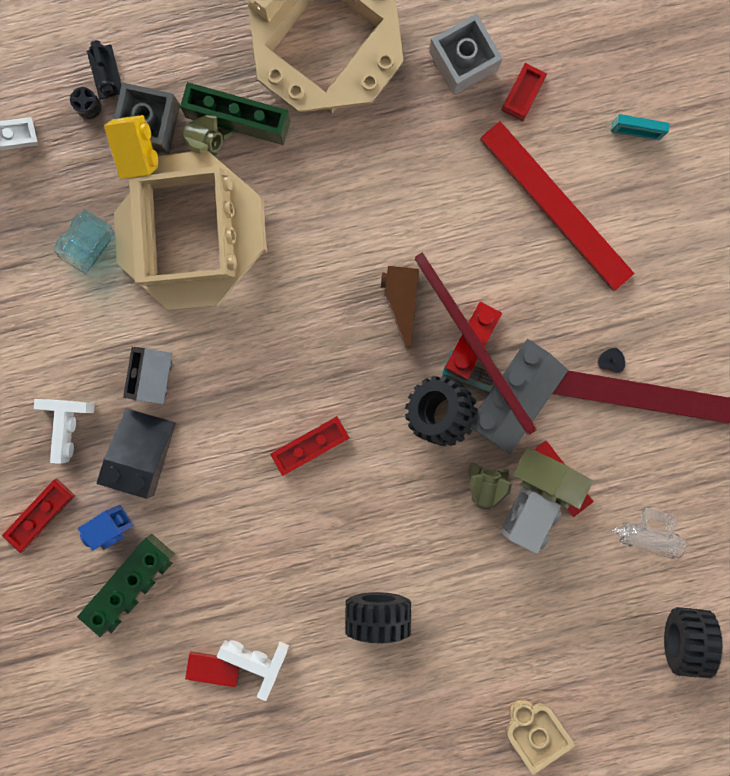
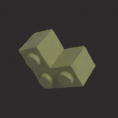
M528 447L513 476L522 480L520 485L535 492L536 488L543 490L541 496L567 509L570 504L580 509L593 483V480L569 466Z

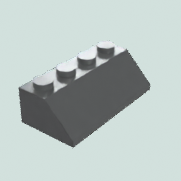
M527 339L502 376L533 422L568 369L548 351ZM494 386L479 408L478 414L474 415V419L477 420L476 425L472 424L470 428L508 454H511L525 434V431L496 386Z

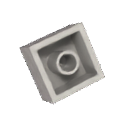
M477 13L433 37L430 43L429 53L453 95L497 72L503 59Z
M522 486L500 532L508 540L538 554L540 549L545 548L549 540L547 533L551 525H556L560 518L561 511L559 509L561 505Z

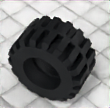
M432 376L431 380L426 378L422 380L421 386L417 384L414 387L415 392L409 394L410 402L406 403L405 409L408 410L405 418L410 421L408 427L414 431V435L425 441L445 447L446 444L449 446L456 445V441L462 442L465 440V434L470 435L473 431L470 429L471 425H476L477 420L474 419V415L478 414V408L473 406L477 402L471 396L472 393L468 389L443 376L441 378ZM448 400V412L445 418L436 424L434 419L436 408L442 401Z
M383 592L361 593L349 597L345 601V634L360 642L378 644L398 642L410 637L411 600L402 595Z
M675 607V609L671 610L665 625L664 649L668 665L676 676L711 679L717 674L722 659L723 640L719 622L715 614L710 610Z

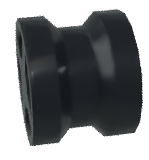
M78 87L70 95L71 106L83 118L92 119L101 112V101L89 88Z

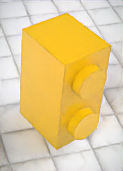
M144 115L113 119L104 125L119 179L148 176L158 168V155L152 148L150 141L151 130L148 123L145 122Z

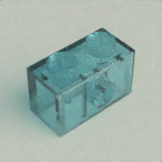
M83 209L80 215H76L72 219L67 233L58 238L54 252L62 261L87 275L115 236V233L110 224Z

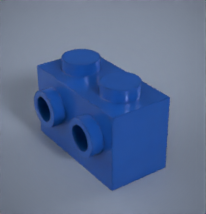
M120 504L105 510L80 526L78 530L81 533L80 539L86 547H90L92 551L99 547L105 550L125 538L123 533L134 525Z

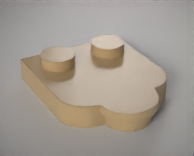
M523 699L517 700L512 704L510 708L512 721L507 726V735L532 775L576 746L548 705L543 703L533 705L531 702Z

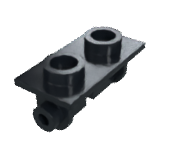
M98 40L92 41L89 50L86 51L99 100L117 96L120 94L122 83L112 45L104 46Z

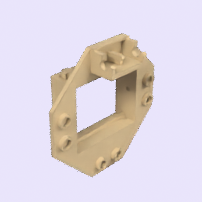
M248 0L257 79L299 113L324 109L333 113L336 108L371 104L404 63L396 0H341L374 25L375 29L325 92L273 52L313 0Z
M208 150L201 154L187 152L158 156V168L148 176L129 178L130 193L114 212L117 264L135 280V283L140 284L167 310L219 306L262 253L267 252L263 198ZM215 182L220 269L158 275L153 189Z

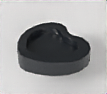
M611 348L600 354L597 364L601 369H610L613 373H621L625 368L626 362L623 353L618 348Z

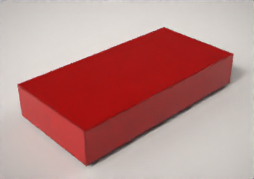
M524 63L501 111L523 122L547 73Z
M191 651L189 653L185 680L236 688L240 667L217 658V655Z

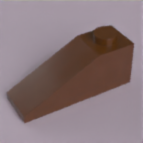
M388 266L387 273L382 272L381 288H385V297L404 347L410 348L419 269Z

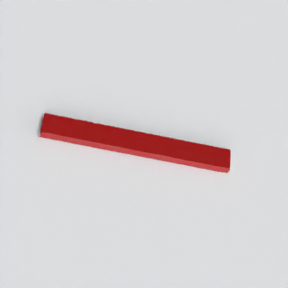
M501 121L481 136L480 141L612 291L617 290L635 274Z

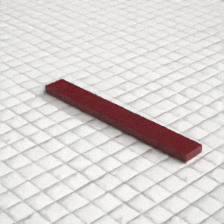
M421 252L415 256V261L525 433L530 435L537 431L532 420L424 253Z
M567 371L552 393L554 395L730 424V397L574 371Z

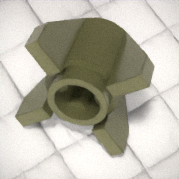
M205 115L189 122L183 130L184 143L191 151L201 154L208 150L218 160L219 154L216 152L220 150L223 140L232 137V131L217 128V117Z
M470 463L468 474L472 501L481 509L487 510L497 506L510 494L512 483L507 481L509 470L501 469L495 471L483 469V467L475 463Z

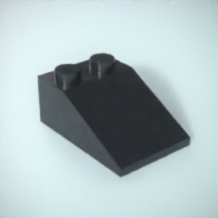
M126 408L103 459L96 484L145 499L154 496L176 422Z

